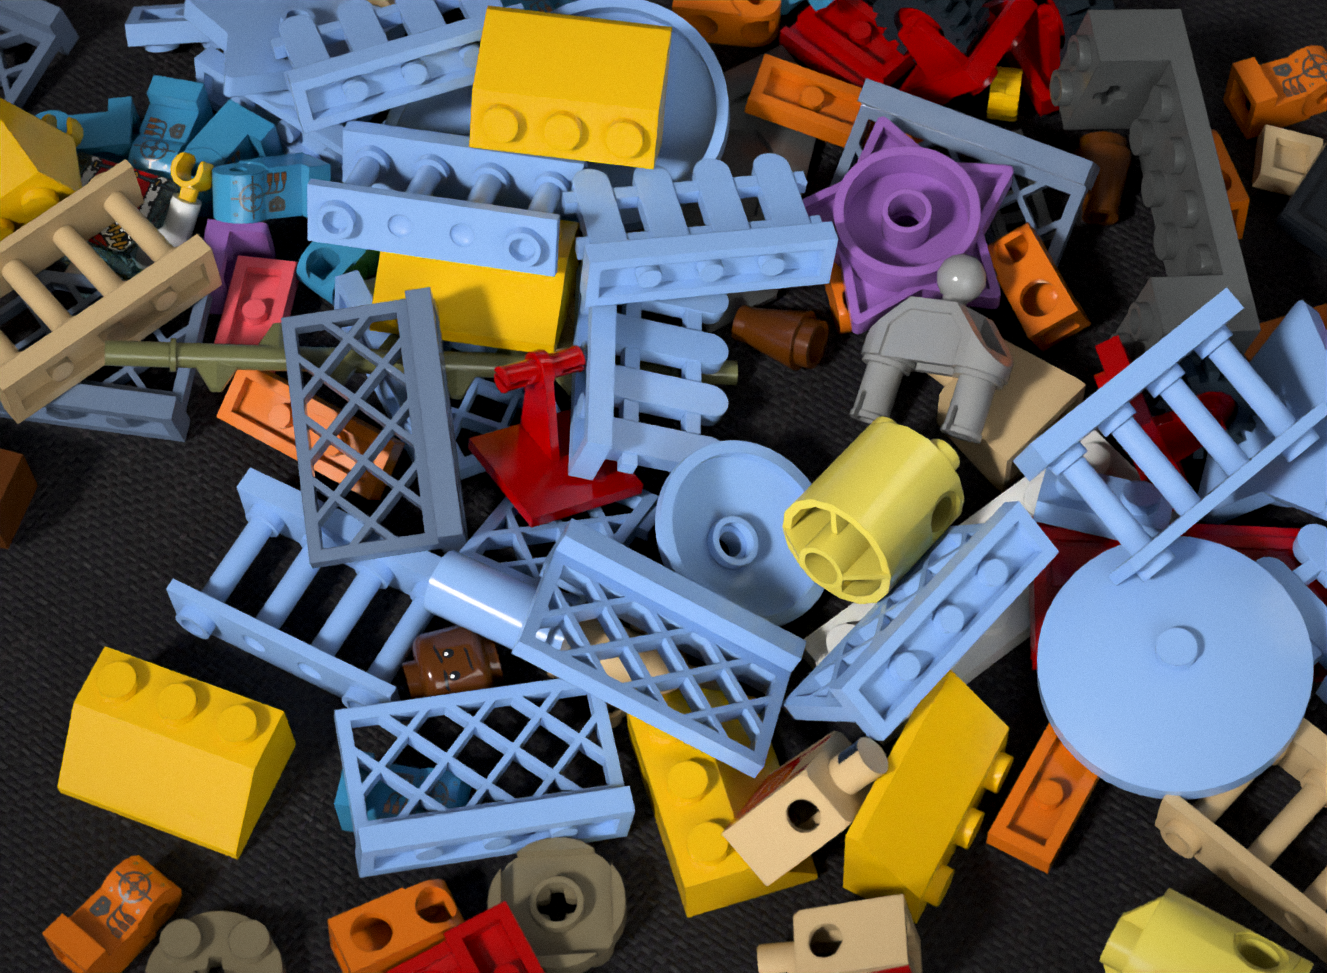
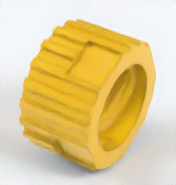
M995 66L998 74L990 85L987 119L1015 122L1017 119L1023 70Z

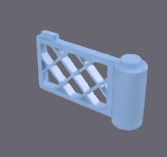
M642 489V494L616 501L634 509L632 513L605 516L600 506L587 510L589 519L577 521L629 547L636 537L647 541L655 531V513L659 496ZM505 497L459 552L455 550L448 551L439 561L426 588L424 608L432 614L513 649L541 580L539 573L546 557L532 558L527 545L557 542L570 521L562 522L561 519L532 528L530 526L519 527L514 516L520 513L510 500ZM512 547L518 561L498 563L483 556V553L486 550ZM561 591L569 607L582 605L586 602L570 592ZM559 626L538 629L535 638L560 651L570 649Z

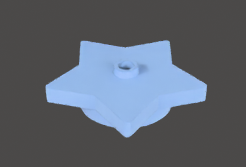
M185 0L184 17L225 51L224 96L254 95L273 103L295 106L292 93L289 92L283 73L293 68L288 57L276 60L270 39L281 37L279 25L283 20L291 16H309L314 20L316 26L337 21L336 9L347 0ZM372 5V7H373L374 10H375V9H378V8H382V7H378V6ZM403 24L383 29L388 41L405 36L406 30ZM345 40L325 46L330 58L350 52Z
M1300 300L1291 308L1253 359L1248 362L1297 420L1320 402L1324 401L1327 405V330L1319 313L1306 302ZM1327 415L1312 427L1320 438L1290 462L1280 453L1200 520L1205 524L1219 525L1267 504H1272L1280 507H1293L1327 521ZM1253 416L1256 422V428L1253 432L1244 429L1240 430L1244 440L1238 446L1249 459L1276 438L1259 416ZM1209 453L1207 454L1198 491L1200 498H1203L1228 477Z

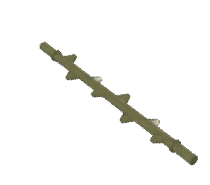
M273 323L258 345L177 342V338H171L170 342L105 340V366L170 368V372H176V368H196L211 392H222L237 370L287 371L281 323ZM390 334L379 349L370 350L383 359L400 338L399 334ZM300 346V354L313 365L320 368L336 347ZM498 348L496 353L444 351L450 398L462 399L476 377L494 378V373H496L494 371L495 367L525 360L528 352ZM351 349L330 377L344 386L354 373L371 374L376 366ZM401 355L393 366L404 373ZM615 355L616 365H620V356ZM726 360L717 373H701V382L717 385H736L738 363L737 360ZM640 361V370L681 378V369ZM572 374L555 378L567 394L571 395Z

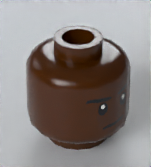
M457 624L417 636L412 646L414 660L402 663L411 699L494 688V685L504 683L494 641Z

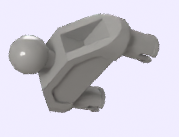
M961 253L952 255L944 260L937 271V286L943 295L941 300L910 296L871 326L861 351L862 361L867 366L854 406L849 414L854 419L871 424L877 417L885 416L890 418L902 377L909 376L911 372L958 378L940 431L963 441L981 443V434L995 390H1002L1003 386L1008 384L1014 364L1011 353L994 322L966 307L967 303L978 298L986 287V272L976 257Z

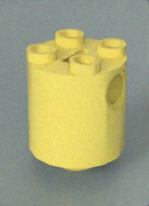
M877 417L784 512L782 528L789 550L805 573L815 583L835 596L857 604L877 603L890 592L961 515L965 497L960 478L955 471L960 465L959 456L948 443L941 439L929 440L907 426L898 425L888 417Z
M1168 888L1163 896L1131 911L1124 912L1115 926L1099 962L1103 963L1105 973H1310L1314 963L1171 888Z

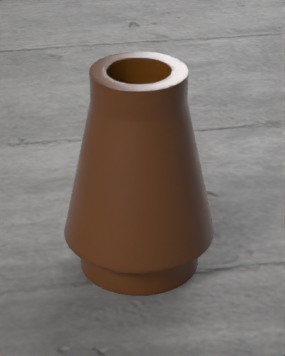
M1106 131L1088 133L1079 139V147L1074 150L1073 154L1093 161L1100 167L1092 191L1088 190L1083 202L1082 220L1094 226L1112 225L1119 220V206L1133 154L1127 148V140L1120 134Z
M742 305L733 321L732 337L734 340L750 345L790 369L798 371L802 367L814 369L821 361L828 341V325L825 321L818 320L813 311L755 308Z

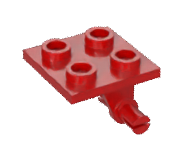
M577 345L547 353L544 349L534 350L526 354L525 360L495 367L494 381L501 393L505 394L511 390L526 387L521 422L514 426L469 438L468 449L531 528L642 494L643 483L634 473L618 472L617 461L605 459L593 480L568 476L571 409L556 413L554 381L555 378L584 371L585 356Z

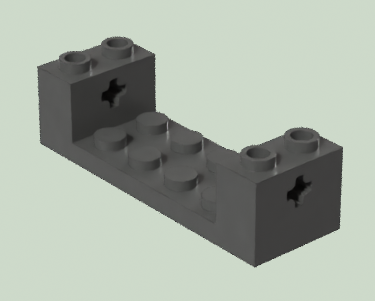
M1181 9L1088 10L1076 35H1072L1069 39L1067 53L1059 69L1054 70L1051 75L1050 98L1054 106H1059L1064 130L1130 128V148L1135 156H1139L1143 173L1141 185L1142 199L1146 207H1151L1156 228L1154 232L1155 254L1159 260H1163L1167 277L1149 278L1136 301L1130 305L1128 313L1119 328L1110 338L1119 335L1134 362L1221 291L1228 288L1244 307L1226 324L1233 333L1229 340L1236 346L1238 351L1245 353L1261 331L1182 11Z

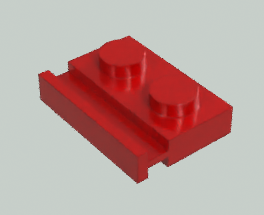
M834 0L827 7L815 11L809 5L797 16V22L790 28L785 26L780 30V45H783L790 54L816 72L863 88L866 78L891 86L916 64L908 50L905 55L896 50L899 45L896 40L888 42L882 34L887 27H877L875 18L878 13L873 12V8L862 0Z

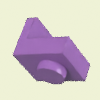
M213 219L207 220L203 240L213 251L223 284L210 293L213 300L209 314H222L238 255L275 259L276 252L269 226L266 223L236 224Z

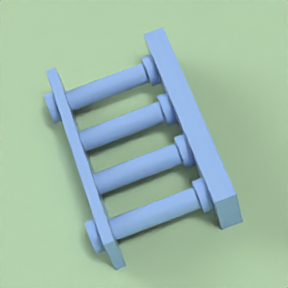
M350 120L343 129L342 183L310 179L307 184L308 241L555 277L558 269L560 217L578 219L576 213L564 214L561 204L562 192L572 190L574 175L580 170L588 169V161L469 147V136Z
M1228 288L1221 291L1029 444L1013 460L1014 464L1029 482L1047 467L1056 477L1062 473L1130 554V558L1108 575L1116 586L1135 572L1143 582L1148 580L1176 557L1168 548V545L1280 453L1290 462L1320 438L1312 427L1327 415V405L1324 401L1297 420L1229 340L1233 333L1226 324L1244 307ZM1192 351H1195L1202 360L1207 356L1211 359L1275 435V439L1250 459L1182 380L1181 376L1185 374V371L1178 363ZM1145 389L1153 398L1160 394L1228 475L1225 480L1203 498L1198 496L1132 417L1137 411L1129 402ZM1096 428L1105 437L1110 434L1114 436L1179 514L1175 521L1153 539L1084 458L1083 455L1088 450L1080 441Z
M250 467L236 487L248 523L200 592L175 579H172L166 588L177 614L175 617L176 621L185 630L199 638L208 639L210 635L218 637L342 698L341 700L347 708L400 701L397 687L391 685V682L402 667V663L405 662L412 651L413 641L417 636L423 634L435 615L425 610L424 596L430 577L442 557L429 551L345 563V565L353 568L357 575L312 644L309 645L279 630L321 568H312L309 564L301 491ZM318 499V506L320 510V508L324 505L325 502ZM336 508L321 527L323 548L349 545L364 524L350 514ZM374 532L367 542L383 540V538ZM279 534H282L300 543L301 551L256 618L225 604L269 537H277ZM388 586H391L410 596L412 600L410 606L367 672L334 657L378 589H386Z

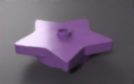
M883 116L877 119L857 163L848 171L842 181L802 199L808 216L820 215L822 222L832 221L838 237L834 263L841 269L850 324L854 334L858 335L869 330L881 317L910 296L941 300L943 295L937 286V271L944 260L952 255L961 253L976 257L986 272V287L978 298L968 302L966 306L997 309L999 307L1000 288L984 235L1012 185L1014 172L1012 166L955 162L940 152L919 146L886 117Z

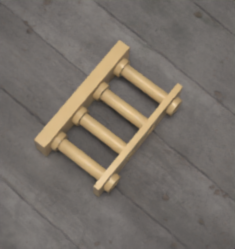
M126 159L108 171L97 174L87 185L0 241V299L15 290L52 331L26 350L19 351L0 329V401L4 409L17 424L105 365V340L141 341L223 285L213 251L198 234L180 246L174 247L139 211L137 207L145 202L133 166ZM115 222L155 262L128 281H123L86 242ZM65 255L103 296V298L76 316H72L35 276Z
M1303 718L1295 737L1287 749L1272 764L1279 765L1297 779L1302 789L1247 849L1214 823L1254 779L1230 791L1199 798L1193 805H1190L1180 796L1165 795L1154 826L1160 830L1163 840L1172 850L1185 858H1196L1327 964V913L1325 912L1327 910V867L1303 894L1270 868L1271 864L1322 807L1327 808V735Z

